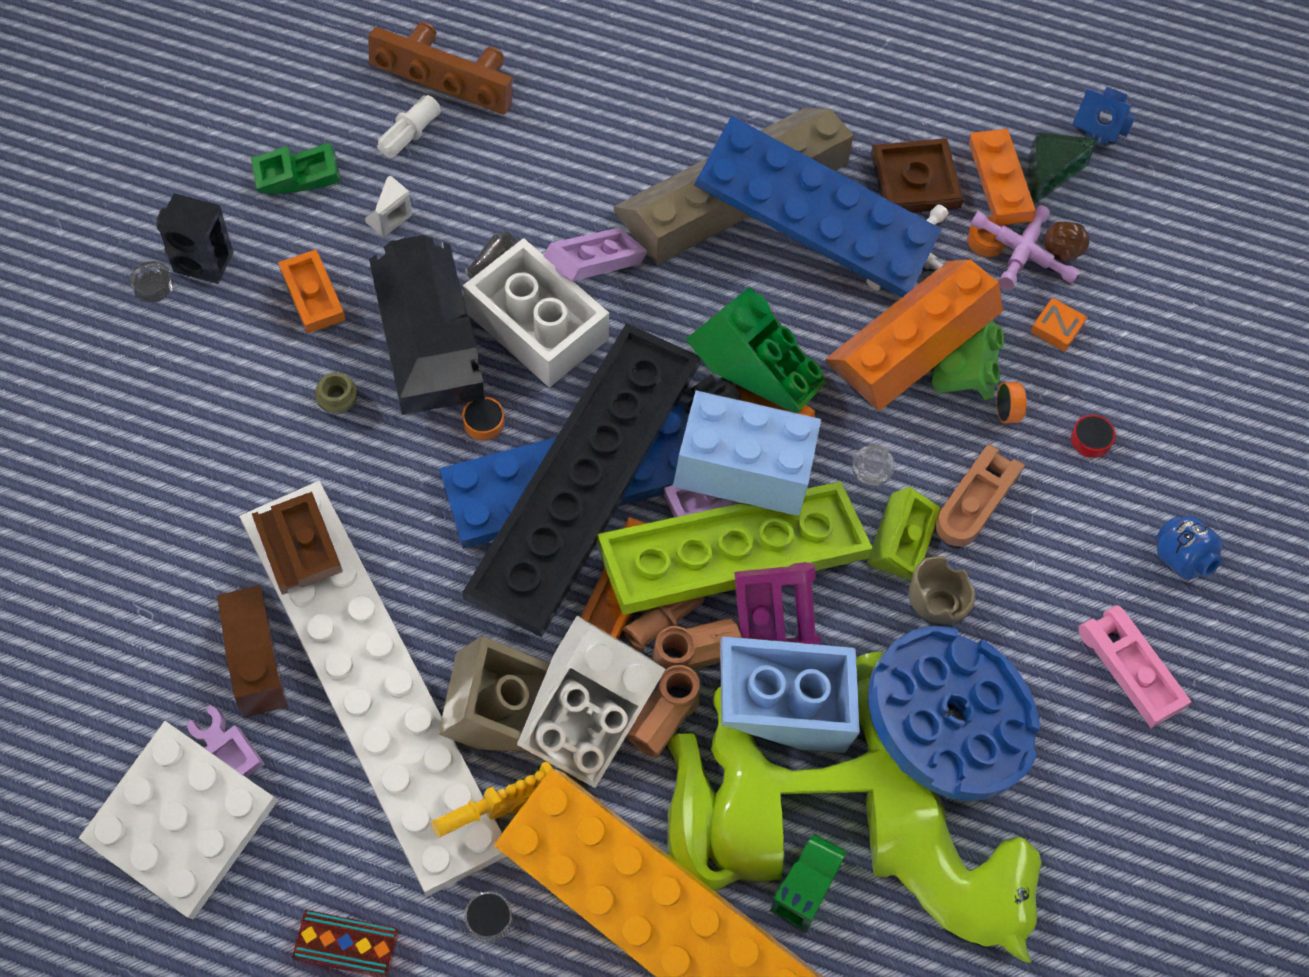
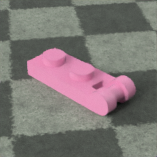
M1115 605L1103 613V618L1097 621L1090 619L1079 625L1078 630L1083 642L1088 647L1094 649L1150 728L1183 711L1190 705L1192 701L1120 606ZM1113 632L1118 634L1121 639L1113 643L1108 634Z

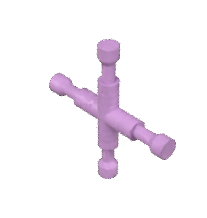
M1040 205L1035 208L1034 221L1027 224L1022 236L1004 225L1000 227L991 222L987 215L979 210L970 222L972 226L977 229L987 230L996 236V240L1014 250L1008 261V270L1002 273L999 279V286L1005 290L1013 289L1017 281L1016 275L1023 269L1027 259L1036 262V264L1045 269L1049 267L1058 272L1063 280L1070 284L1078 276L1080 270L1060 263L1054 259L1055 255L1035 244L1041 233V224L1045 223L1050 215L1049 209L1045 206Z

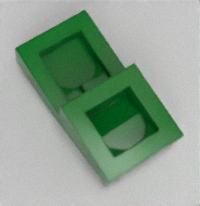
M330 143L294 155L289 147L285 146L251 158L256 189L259 193L301 192L341 182L336 153Z

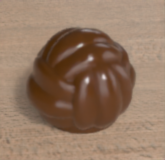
M1055 222L1044 235V244L1047 251L1055 255L1054 258L1061 262L1076 260L1087 251L1090 242L1085 227L1074 222Z

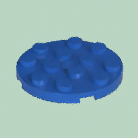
M929 626L912 630L898 638L881 655L872 671L868 691L869 708L872 723L879 739L902 772L937 794L965 801L985 800L1002 794L1026 775L1037 755L1034 749L1036 733L1040 730V721L1035 701L1027 684L1012 663L1001 652L984 640L976 643L958 635L959 629L951 627ZM947 703L956 706L961 711L963 721L954 718L952 715L946 716L945 713L948 711Z

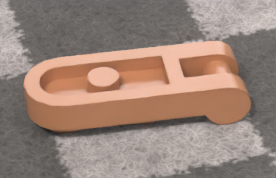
M988 443L941 509L936 522V531L939 537L945 543L952 546H965L974 541L1010 488L1020 477L1025 464L1015 458L1011 462L999 454L1000 449ZM989 468L1001 474L1002 476L999 478L994 474L990 473L988 471Z

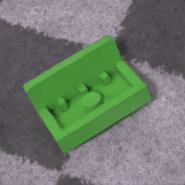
M994 320L990 321L934 367L932 385L937 393L977 389L984 400L993 399L995 384L1000 381L998 353L999 349H1002L1004 346V335L1001 326L996 325Z

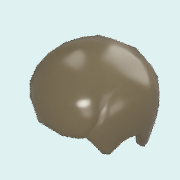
M946 556L924 558L915 567L910 582L908 597L913 610L925 620L940 626H950L962 622L972 611L975 603V589L970 580L967 579V571L951 568L947 563Z

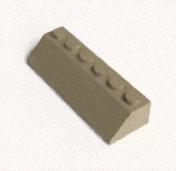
M803 108L760 130L834 171L844 167L849 162L854 135L831 109ZM708 158L614 206L615 214L637 242L648 251V256L656 266L750 217L748 214L694 186Z

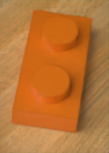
M317 249L278 262L282 277L307 334L346 321L344 311Z

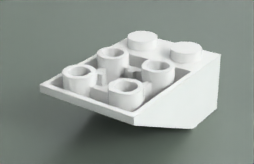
M576 616L553 655L517 745L596 788L666 669L646 655Z

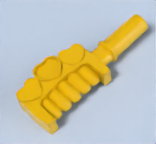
M549 761L542 763L540 770L534 775L527 776L525 780H518L516 783L508 785L505 789H498L497 791L492 786L486 789L482 800L476 803L469 801L468 804L432 820L431 825L434 833L438 838L443 837L474 821H480V816L487 814L488 818L492 820L503 817L508 813L515 814L519 812L552 768Z

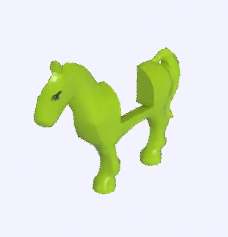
M871 652L861 655L856 659L859 725L868 744V752L856 759L826 768L790 770L770 763L758 749L752 734L721 725V687L714 692L712 699L718 712V726L713 736L711 751L716 761L724 769V781L717 792L711 787L706 776L695 734H674L670 739L668 748L675 760L677 777L668 810V854L714 891H718L739 879L749 881L781 879L784 837L780 794L868 792L865 802L873 876L884 878L890 875L897 876L942 928L951 931L960 938L982 946L999 944L1019 960L1027 963L1031 962L1026 946V938L1034 930L1037 923L1036 890L1042 864L1040 853L1026 839L1015 836L1000 842L985 863L972 871L967 870L951 840L946 825L945 807L939 795L917 783L899 769L896 762L884 748L873 726L869 708V683L872 671L884 652ZM709 858L722 870L717 872L710 870L708 867Z

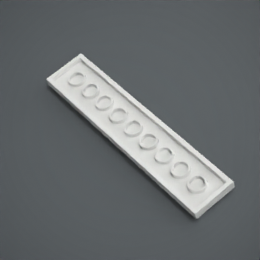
M320 481L240 515L241 522L425 896L428 897L507 857L494 846L502 832L495 819L490 820L487 814L480 816V821H474L443 837L438 838L434 833L431 825L432 820L468 804L469 801L476 803L482 800L483 796L454 740L439 735L442 717ZM312 491L343 572L302 588L299 585L288 589V593L282 595L254 523L252 513L257 511L258 514L271 510V506Z

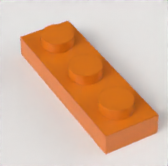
M1008 128L970 133L969 146L994 223L1001 226L1033 222L1036 210Z

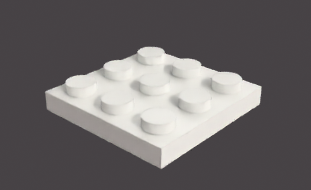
M164 721L80 835L79 839L184 916L194 919L275 806L278 799L173 725Z

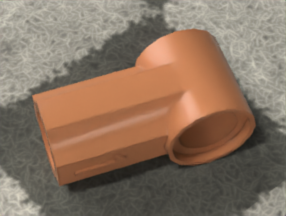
M732 618L688 629L679 626H669L658 634L652 660L665 669L674 665H684L693 670L721 662L720 640L722 636L741 638L737 623H734ZM676 649L682 653L683 657L671 658L664 653V650Z
M674 665L664 671L659 680V686L644 705L625 737L635 748L648 756L659 757L685 718L696 711L699 705V678L691 668L684 665ZM676 685H683L691 693L684 698H674L668 693V690Z

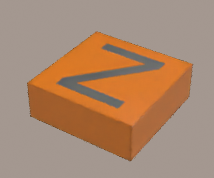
M1052 297L1033 324L1030 333L1066 352L1084 326L1087 316Z

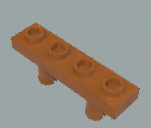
M419 22L407 38L376 26L368 35L369 65L503 115L510 109L512 104L513 77L498 72L504 65V55L499 49L491 46L487 47L475 63L430 47L435 42L437 33L435 28L427 22Z

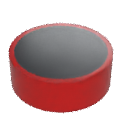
M1086 415L1076 422L1071 433V442L1080 454L1090 458H1098L1109 452L1115 441L1116 433L1113 425L1106 418L1099 415Z

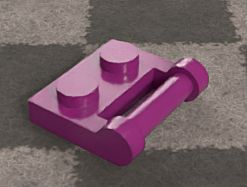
M801 562L788 567L734 572L741 638L821 645V637L816 634L812 593V581L816 579L814 564ZM794 584L798 636L786 638L781 586Z

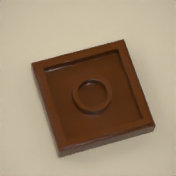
M947 138L872 145L871 158L880 196L911 213L932 211L938 204L946 209L961 208L963 197Z

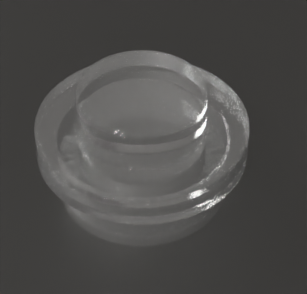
M868 445L860 449L852 461V471L855 477L863 484L869 486L885 484L890 480L894 472L895 465L892 456L887 449L879 445Z

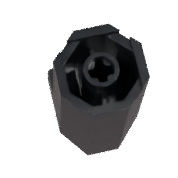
M426 235L390 241L384 246L385 254L380 259H377V254L369 259L402 415L485 399L482 373L479 371L477 360L479 359L471 321L466 312L450 244L442 242V247L434 245L433 238Z

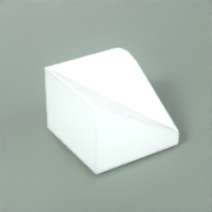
M392 176L387 177L376 209L365 218L366 223L382 237L388 235L412 216L409 191Z

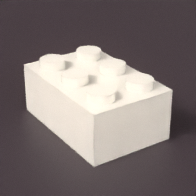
M523 238L463 285L465 308L470 317L550 388L609 340V312L575 282L559 275L555 270V266Z

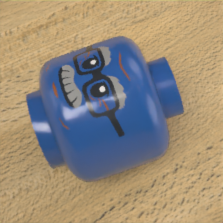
M1195 516L1174 517L1165 523L1157 534L1158 557L1175 573L1186 580L1197 578L1200 575L1208 577L1218 569L1222 562L1220 557L1223 548L1222 538Z

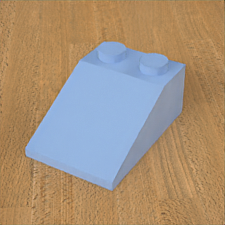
M722 636L720 640L722 726L800 750L845 753L860 733L855 648Z

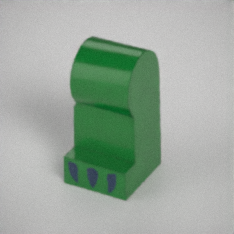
M814 833L805 846L797 863H794L784 883L781 884L773 899L770 912L807 933L847 851Z

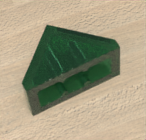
M1036 132L1028 156V189L1033 204H1036L1086 168L1097 142L1091 137Z

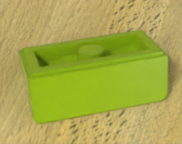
M912 487L892 493L889 497L867 564L876 569L911 580L915 567L925 558L941 507Z

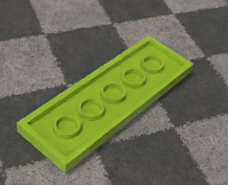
M841 481L808 488L799 516L739 503L598 534L597 547L623 615L736 589L734 574L736 571L788 567L801 562L814 564L815 571L869 559L873 550Z

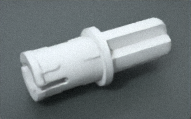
M423 95L409 111L400 113L396 117V123L379 138L378 150L384 153L387 158H392L411 140H418L422 136V130L435 117L440 115L441 108L438 102L429 95Z

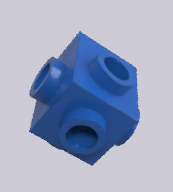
M1106 87L1104 93L1088 88L1072 126L1087 131L1084 138L1106 146L1108 140L1115 143L1120 135L1127 137L1136 115L1130 113L1133 104L1126 102L1127 94L1110 87ZM1102 110H1108L1112 114L1110 123L1102 121L1100 117Z

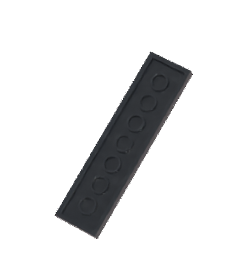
M625 324L462 592L463 600L537 636H543L595 547L598 534L603 533L699 368L701 358L697 354L630 324Z

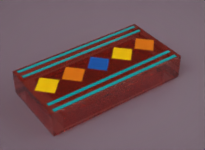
M305 909L292 957L295 961L374 977H388L400 932L396 927Z

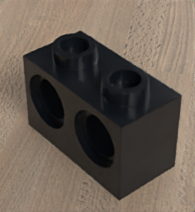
M173 193L167 207H163L160 210L156 224L173 272L219 284L234 253L220 205Z

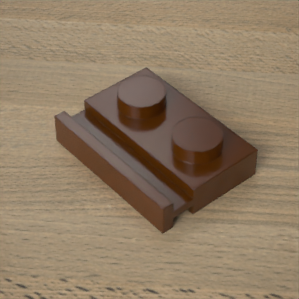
M312 491L271 506V510L258 514V511L252 513L254 523L282 595L288 593V589L299 585L302 588L343 572Z

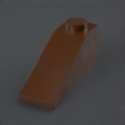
M261 585L217 595L232 688L243 718L288 707Z

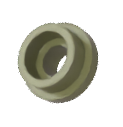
M329 373L322 377L316 386V402L326 412H345L357 400L356 385L349 377L342 373ZM337 392L343 394L342 396L336 398L330 397L333 393Z

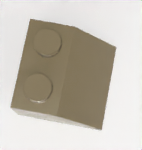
M480 636L456 653L439 735L478 750L529 752L518 746L517 743L550 664Z

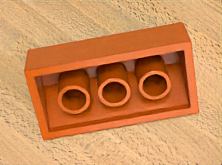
M971 259L947 261L825 359L826 364L875 409L880 411L1003 312L999 282Z

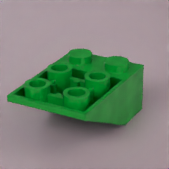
M750 286L685 339L711 372L793 413L799 412L827 382L822 376L819 365L805 355L796 344L794 334L787 327L780 324L771 313L766 299L760 294L755 293Z

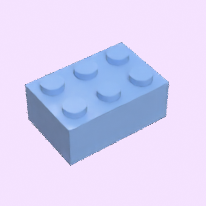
M695 391L678 457L673 487L799 516L809 483L821 419Z

